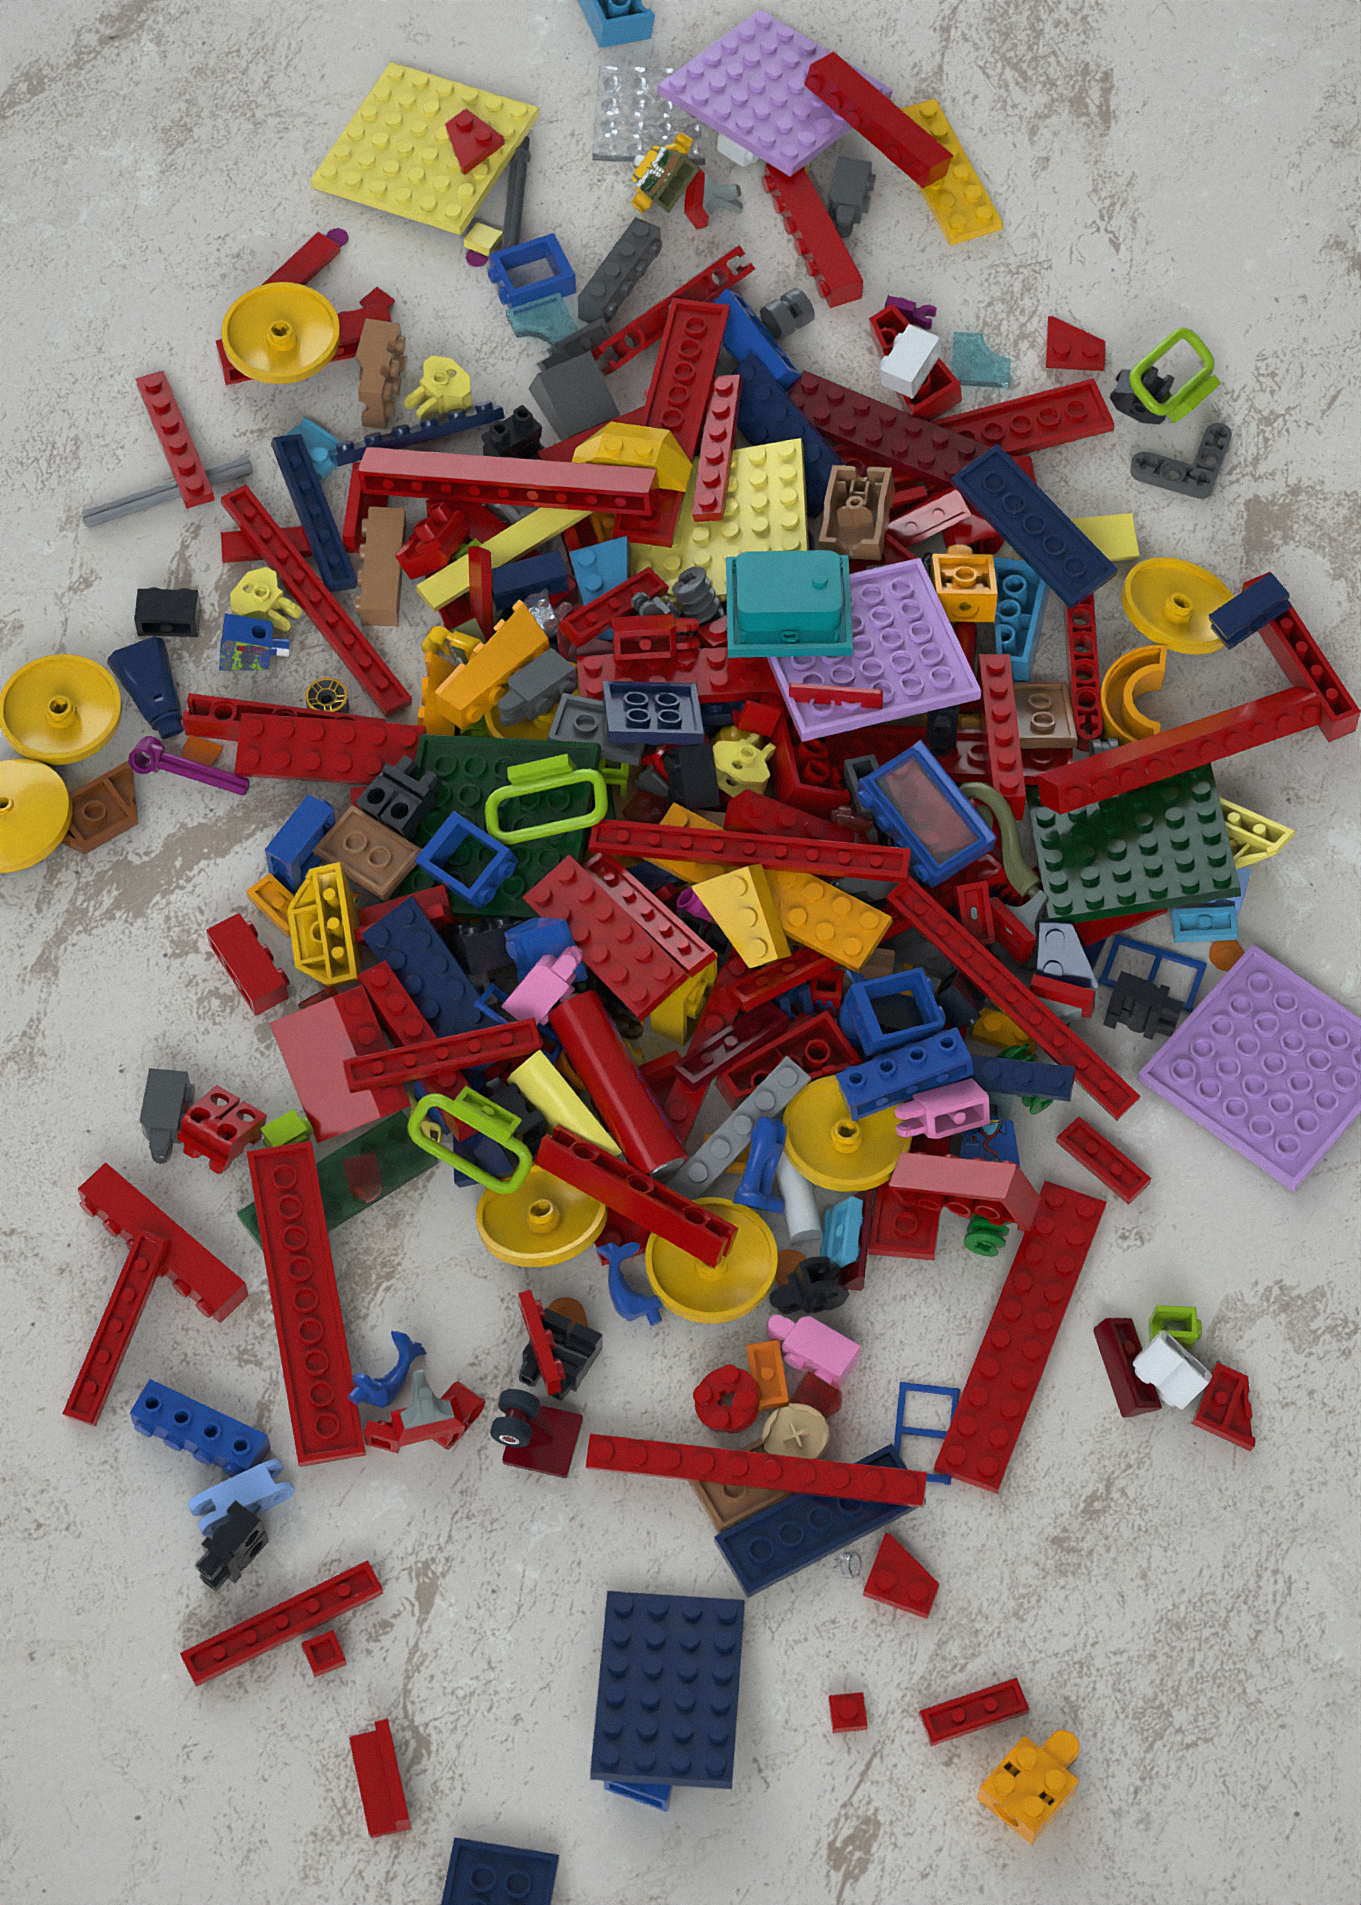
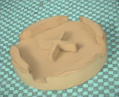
M799 1403L789 1404L788 1407L779 1408L772 1412L764 1424L762 1433L764 1448L767 1454L822 1460L828 1451L830 1443L828 1424L822 1414L809 1405Z

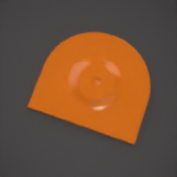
M190 735L182 748L181 756L211 766L217 760L223 747Z
M1237 940L1215 941L1210 947L1209 958L1216 968L1228 972L1245 952Z
M790 1249L778 1252L776 1280L779 1287L788 1283L787 1275L793 1273L799 1262L806 1260L800 1252Z
M558 1298L550 1303L547 1308L571 1319L572 1328L576 1322L588 1327L583 1306L573 1298Z

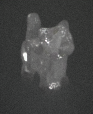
M543 589L539 593L528 596L524 604L549 638L558 632L559 621L564 619L566 614L571 611L572 605L569 602H564L556 611L553 610L548 598V589Z

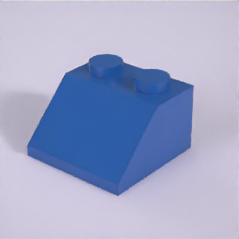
M533 917L504 932L507 941L506 950L510 957L514 959L518 970L517 978L519 983L543 955H553L558 959L566 948L572 945L576 946L566 919ZM581 961L574 970L577 976L572 984L588 978Z

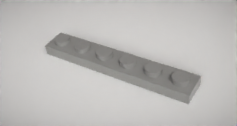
M786 1056L665 1186L689 1200L701 1198L752 1143L751 1129L755 1127L756 1121L760 1117L775 1119L811 1081V1077Z

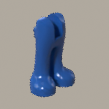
M760 1117L756 1121L755 1127L751 1129L752 1144L741 1184L735 1191L734 1204H741L749 1208L773 1213H784L785 1202L775 1196L772 1190L774 1174L787 1136V1127L781 1121L769 1117Z

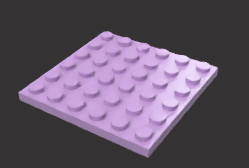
M761 9L659 83L657 88V94L788 176H792L853 128L804 85L810 64L831 52ZM849 64L889 100L891 99L892 89Z
M921 558L849 574L853 656L766 657L802 742L981 699V689ZM803 683L883 690L882 709L861 708V703H848L842 701V706H836L835 701L832 700L831 705L814 704L815 699H811L810 703L795 702L793 697H789V684Z
M1252 944L1138 1073L1137 1080L1294 1192L1361 1114V1019Z

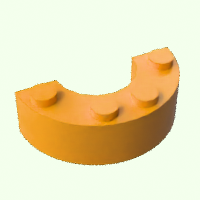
M1149 645L1129 651L1117 659L1107 671L1102 683L1100 699L1103 724L1102 734L1106 740L1107 738H1117L1120 747L1160 733L1161 723L1149 720L1139 713L1133 702L1144 693L1162 690L1167 645Z

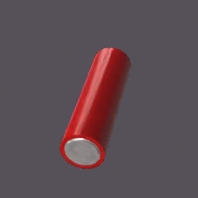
M593 990L581 994L574 993L565 1002L560 1001L559 1006L549 1014L548 1021L617 1146L621 1149L627 1164L656 1181L678 1170L689 1160V1155L598 992Z

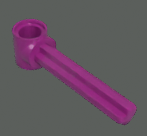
M153 736L141 738L128 757L130 767L139 774H148L151 771L158 773L161 769L242 796L246 795L250 785L248 778L236 776L233 773L166 752V747L163 746L162 742ZM142 752L147 753L150 758L144 756Z

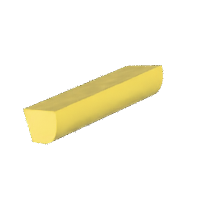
M1132 513L1070 519L1111 562L1139 559L1140 555ZM1013 549L1014 560H1023Z
M541 1050L533 1054L507 1078L506 1082L509 1085L513 1083L517 1085L520 1095L524 1098L525 1105L531 1113L538 1110L545 1122V1130L550 1136H552L554 1128L559 1124L616 1158L622 1153L621 1149Z

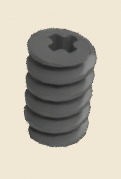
M691 567L680 574L678 581L672 587V592L677 596L678 604L682 605L681 611L686 615V618L698 619L699 628L726 616L704 568Z

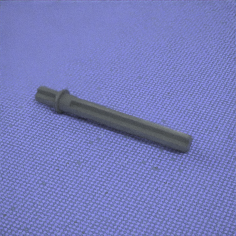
M528 136L516 148V152L510 160L501 250L519 244L527 163L531 159L529 151L530 138Z

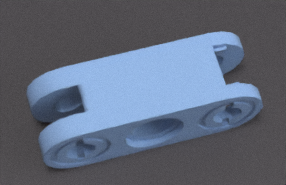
M279 1459L266 1461L194 1496L188 1502V1507L194 1516L205 1515L198 1522L202 1535L211 1536L219 1526L230 1521L226 1510L235 1500L254 1515H257L289 1499L295 1493L293 1484L291 1482H280L275 1485L273 1481L283 1471L284 1466Z

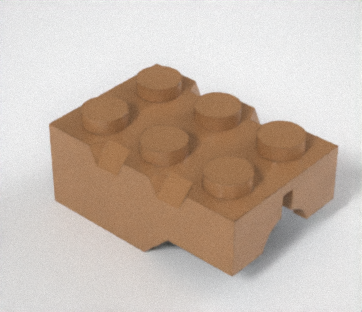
M365 319L356 352V360L361 365L359 380L361 382L358 389L359 401L367 404L365 411H362L361 414L362 426L385 429L388 418L392 419L394 416L395 401L391 400L394 398V395H399L401 378L398 376H400L401 371L405 372L408 358L407 354H403L406 337L401 336V326L399 323Z
M832 465L824 500V519L819 537L820 550H831L838 555H848L849 559L881 560L884 548V535L889 525V511L893 506L895 496L892 468L869 467L867 469L868 477L863 478L857 475L855 466Z

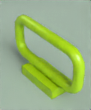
M1181 327L1173 330L1132 368L1129 376L1130 386L1144 406L1156 415H1167L1174 424L1193 411L1221 384V381L1215 374L1211 376L1214 371L1215 362L1208 347L1194 331ZM1184 339L1199 355L1203 362V367L1165 403L1160 404L1145 388L1141 381V376L1177 342Z
M568 754L507 767L508 779L512 785L501 787L489 795L485 804V818L488 834L503 845L516 844L591 827L598 824L608 810L606 783L604 777L598 771L590 768L577 770V766ZM583 781H589L594 786L596 804L594 810L587 815L511 832H502L499 828L497 809L502 800Z
M467 1086L463 1088L454 1101L441 1094H428L422 1097L409 1118L407 1125L408 1133L414 1143L499 1194L516 1192L523 1185L531 1170L533 1163L531 1152L524 1143L512 1136L522 1119ZM431 1107H439L516 1153L520 1162L509 1181L497 1179L423 1134L421 1123Z

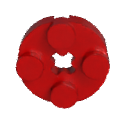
M727 1364L710 1372L694 1389L695 1410L699 1419L710 1430L717 1433L727 1432L729 1434H736L748 1428L756 1420L759 1414L760 1399L762 1400L761 1388L747 1371L737 1368L735 1365ZM735 1393V1396L732 1398L734 1403L732 1406L728 1407L726 1404L721 1406L723 1397L726 1394Z

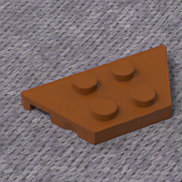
M128 761L70 793L73 806L72 819L61 843L85 855L138 824L134 772Z

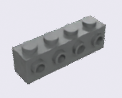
M637 217L634 218L577 297L578 319L590 324L604 317L606 323H609L624 300L631 294L639 279L644 276L654 258L659 255L663 245L659 227Z

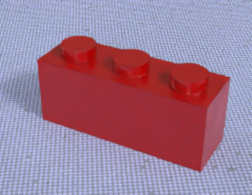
M239 912L206 930L209 946L255 1016L289 999L287 986L290 985L289 979L282 968L276 969L272 963L274 957L266 944L261 946L257 940L259 937L258 932L250 920L245 922Z

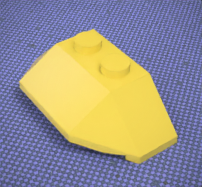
M1219 797L1236 870L1276 855L1295 836V830Z

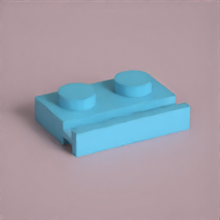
M304 417L302 423L299 426H295L286 435H302L317 477L320 481H323L337 467L331 463L328 451L336 449V444L341 441Z
M853 1196L834 1205L833 1210H825L820 1257H830L840 1268L856 1261L860 1249L858 1239L863 1221V1200Z

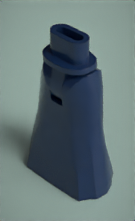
M154 636L113 651L107 659V664L125 687L152 729L158 730L161 739L181 734L184 731L180 722L183 718L163 638Z

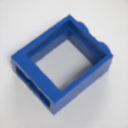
M554 233L489 254L490 266L487 267L489 279L492 284H497L499 299L502 305L507 304L511 314L576 293V275ZM543 258L547 259L555 276L517 289L514 288L506 272L507 270Z
M309 794L265 848L269 873L294 895L305 881V876L309 869L316 868L322 863L321 859L314 856L312 850L336 823L332 805L322 798L316 799Z
M455 811L451 813L414 860L424 873L446 886L447 889L479 911L494 898L497 888L505 879H508L513 874L516 864L519 862L509 848ZM468 834L497 853L470 889L441 870Z
M922 967L850 985L844 998L866 1056L930 1038L935 1033L941 1031L946 1022L944 1010L940 1005H937L934 998L933 983L929 977H926ZM911 990L924 1025L883 1035L870 1000Z

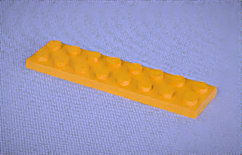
M676 803L672 804L660 822V825L725 831L722 827ZM641 857L691 885L744 868ZM763 869L784 934L860 973L890 927L892 917L811 874Z

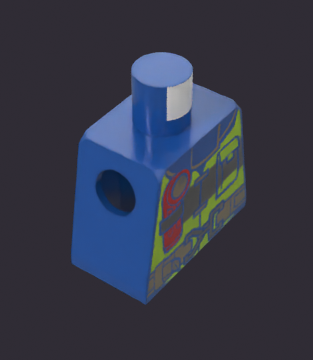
M225 613L220 644L219 670L269 669L271 655L289 656L290 639L272 637L273 623L270 621Z

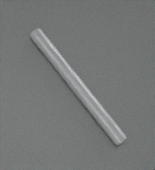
M242 457L204 470L210 486L253 472L252 464L248 457ZM175 480L84 510L81 512L82 519L86 527H92L179 498L181 495Z

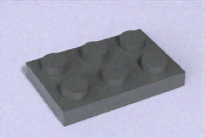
M567 693L562 694L547 740L597 742L601 746L600 758L639 766L646 744L608 742L603 701Z

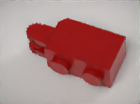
M673 614L612 617V641L615 661L669 658L676 655V650L698 648L700 645L699 637L690 635L676 636V632L699 629V621L696 618H674Z

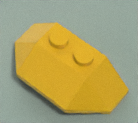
M617 422L608 423L576 447L572 463L657 469L659 488L683 492L687 491L693 470L692 463L670 430Z
M341 862L309 869L305 876V881L298 889L287 909L295 968L327 987L357 981V975L361 974L363 956L361 944L357 943L354 937L353 930L358 928L356 909Z

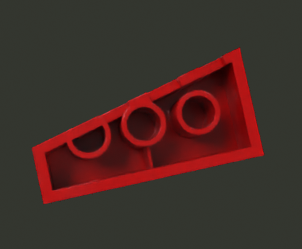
M775 695L782 711L772 736L763 737L765 746L771 743L776 747L772 757L769 759V765L777 801L823 820L836 822L852 797L848 789H842L839 783L841 775L837 767H831L827 759L829 751L826 745L822 744L817 738L802 742L791 715H788V708L783 696Z
M749 789L744 790L728 801L723 830L846 843H854L855 832ZM811 874L828 884H830V882H832L833 880L842 878L837 876Z

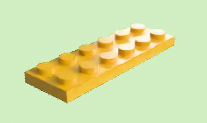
M936 98L902 108L901 110L953 154L946 176L924 189L917 184L949 246L1002 230L1003 222Z

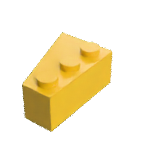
M761 864L747 866L691 886L749 969L791 956Z

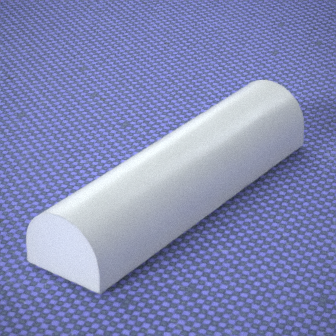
M779 1114L774 1120L782 1122L784 1114ZM783 1149L775 1175L780 1198L785 1202L784 1216L790 1243L820 1239L823 1236L812 1183L795 1170Z

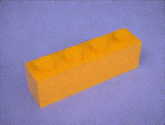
M520 600L512 607L513 611H515L514 614L506 622L501 619L494 626L493 629L496 633L486 644L480 642L473 649L469 663L467 665L460 663L434 692L438 713L463 731L472 723L478 722L483 714L494 705H497L499 703L498 700L509 692V677L550 649L548 637L525 604Z
M426 651L427 677L423 676L421 686L422 706L425 707L419 706L417 725L426 726V734L458 736L459 727L438 713L434 694L437 688L457 667L435 653Z

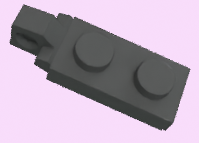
M604 317L554 343L552 347L547 349L550 356L537 363L540 371L542 372L587 353L613 334Z

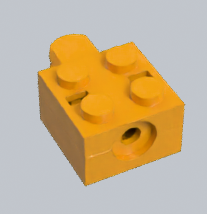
M961 544L948 547L946 554H932L930 580L949 622H994L998 592L993 555L974 554L971 547Z
M1058 1730L1040 1748L1024 1735L980 1786L977 1800L1032 1845L1076 1794L1080 1780L1071 1774L1068 1769L1078 1758L1080 1750L1078 1739L1067 1730Z

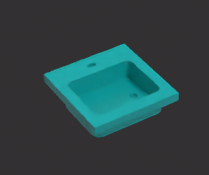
M831 550L748 551L740 553L737 557H726L728 658L853 656L848 555H838Z

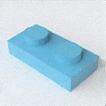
M1235 906L1172 909L1171 911L1174 943L1237 940L1238 938Z

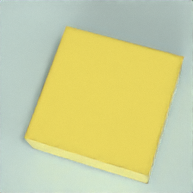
M477 222L464 238V247L490 256L489 254L501 242L503 232Z

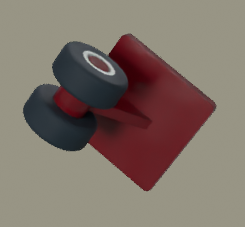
M506 1389L502 1391L498 1408L506 1415L505 1417L494 1419L490 1435L495 1441L506 1445L502 1458L503 1464L567 1478L583 1423V1415L542 1406L536 1396L523 1390Z

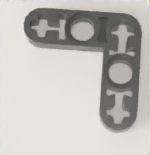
M1223 423L1209 425L1204 433L1193 465L1150 452H1138L1131 461V476L1140 482L1199 499L1207 498L1214 490L1230 446L1232 432ZM1216 435H1219L1221 438L1218 446H1212ZM1205 456H1211L1217 460V463L1206 465L1201 459ZM1143 464L1148 465L1145 470L1140 468ZM1157 467L1160 468L1159 474H1155ZM1170 470L1176 471L1180 474V478L1171 480L1164 473ZM1186 476H1189L1188 483H1185ZM1199 481L1205 482L1202 486L1197 485Z

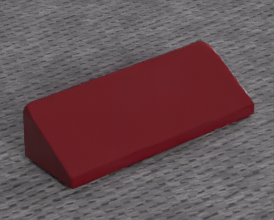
M872 1188L853 1195V1197L863 1200V1221L859 1230L858 1244L860 1249L856 1261L840 1268L839 1282L848 1290L862 1291L864 1289L874 1193Z
M1105 1318L1094 1327L1093 1332L1121 1416L1127 1418L1160 1410L1162 1405L1155 1385L1151 1382L1149 1384L1144 1383L1134 1371L1136 1368L1133 1362L1143 1349L1132 1318Z

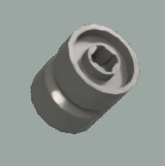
M793 288L780 297V301L773 300L760 309V316L771 335L776 340H782L795 331V327L800 329L815 319V312L807 295L799 288Z

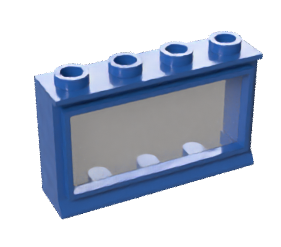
M921 740L868 776L859 779L857 788L859 802L864 808L871 809L876 816L877 825L884 833L888 832L895 841V847L911 849L910 861L914 865V873L921 882L926 881L931 889L993 849L996 840L995 834Z

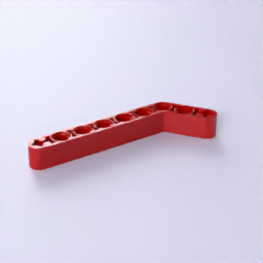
M1094 593L1072 610L1063 602L1068 689L1078 739L1076 749L1082 752H1089L1090 740L1100 739L1103 728ZM1081 619L1085 621L1086 624L1079 625L1075 623L1074 620ZM1084 647L1088 651L1083 653L1077 651L1075 648ZM1084 674L1087 675L1090 679L1081 680L1077 677V675ZM1087 702L1092 707L1083 708L1079 705V703ZM1089 723V725H1088V734H1089V735H1086V731L1083 730V729H1084V725Z

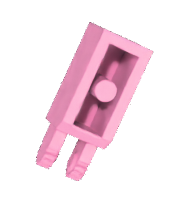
M569 946L558 959L553 955H543L501 1007L518 1021L535 1017L536 1025L540 1023L544 1026L548 1022L549 1014L554 1010L552 1006L558 1000L565 1002L575 990L571 984L577 976L574 970L583 958L580 947Z
M972 1078L914 1094L913 1101L895 1107L896 1118L906 1120L905 1122L898 1123L896 1133L906 1138L924 1133L928 1138L939 1139L990 1124L989 1095Z
M778 1314L771 1316L767 1321L768 1340H779L780 1348H782V1357L785 1362L796 1370L803 1369L812 1374L813 1378L825 1387L831 1385L839 1390L860 1359L861 1346L811 1316L801 1317L797 1323H794L786 1317L783 1318V1315L780 1316Z

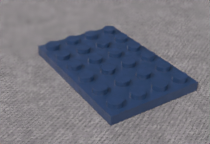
M607 1591L590 1780L732 1790L745 1600Z

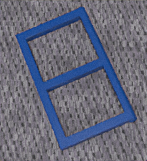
M1116 935L1098 983L1112 988L1115 987L1117 981L1108 979L1120 945L1156 956L1147 981L1154 983L1162 958L1198 969L1188 1001L1182 1007V1010L1191 1013L1207 963Z
M491 983L479 1000L475 1001L474 1006L499 1025L509 1023L484 1004L491 993L503 1003L508 998L506 993ZM538 1023L537 1029L558 1044L551 1055L542 1049V1053L554 1065L557 1057L563 1050V1046L550 1027L546 1024L543 1026Z
M900 1382L893 1445L898 1454L900 1453L901 1434L945 1439L947 1431L902 1426L906 1391L953 1396L951 1423L959 1403V1388ZM945 1474V1476L927 1475L928 1482L951 1485L952 1477L948 1474Z

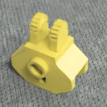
M431 356L423 362L424 377L419 380L420 386L407 395L404 401L405 406L410 410L425 401L416 412L420 420L431 417L436 412L442 415L444 412L447 413L454 409L463 408L465 411L472 409L470 375L451 358Z
M268 567L247 572L230 593L231 611L234 615L270 621L273 623V627L283 632H288L291 624L287 618L281 616V612L294 619L299 618L302 614V609L297 604L283 597V591L278 587L276 572Z
M752 733L746 740L741 739L739 742L718 741L713 746L718 788L733 798L746 789L763 795L769 780L770 773L766 763L772 757L776 747L770 743L762 751L757 749L756 746L760 736L756 733ZM730 780V782L735 786H730L729 784H727L726 781Z

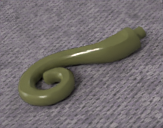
M971 782L960 786V791L968 801L973 798L979 799L986 803L995 814L1000 828L1002 858L1006 876L1014 889L1022 897L1029 895L1033 898L1041 890L1038 887L1041 880L1023 857L1016 820L1008 802L996 789L985 783ZM986 805L978 806L976 808L977 813L991 829L993 815ZM951 807V809H952V810L957 814V816L962 820V818H961V817L959 816V814L955 811V809H954L953 807Z

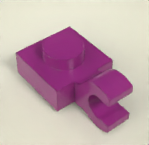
M887 296L884 308L893 303L911 325L915 324L923 329L932 328L933 319L926 318L925 316L936 317L937 308L935 306L927 304L915 308L916 302L905 298Z

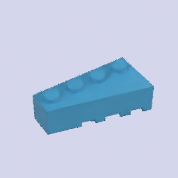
M577 0L599 48L651 39L655 14L650 8L646 9L643 6L642 0Z
M627 536L569 552L584 606L630 578L631 550ZM612 627L596 638L613 642Z
M993 557L998 592L995 612L997 654H1010L1013 682H1030L1051 588L1025 561Z

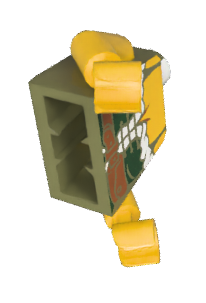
M679 132L672 144L666 145L664 148L654 145L646 155L639 154L635 158L633 165L636 170L632 174V180L637 184V187L635 189L636 195L630 204L641 214L644 210L650 209L653 206V201L667 213L674 207L700 169L687 158L690 144L694 139Z
M474 618L450 631L442 626H433L422 642L421 650L425 653L426 651L436 653L440 649L444 651L443 655L452 657L458 667L460 663L467 665L473 649L480 642L486 644L487 641Z

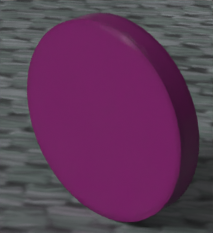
M341 228L331 229L326 234V237L340 245V247L348 242V234Z
M470 249L466 254V261L470 266L481 267L487 263L488 256Z

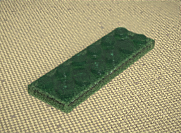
M402 1110L316 1163L327 1232H330L438 1164L437 1157L412 1141L407 1127L409 1119ZM254 1201L238 1211L237 1216L263 1252Z

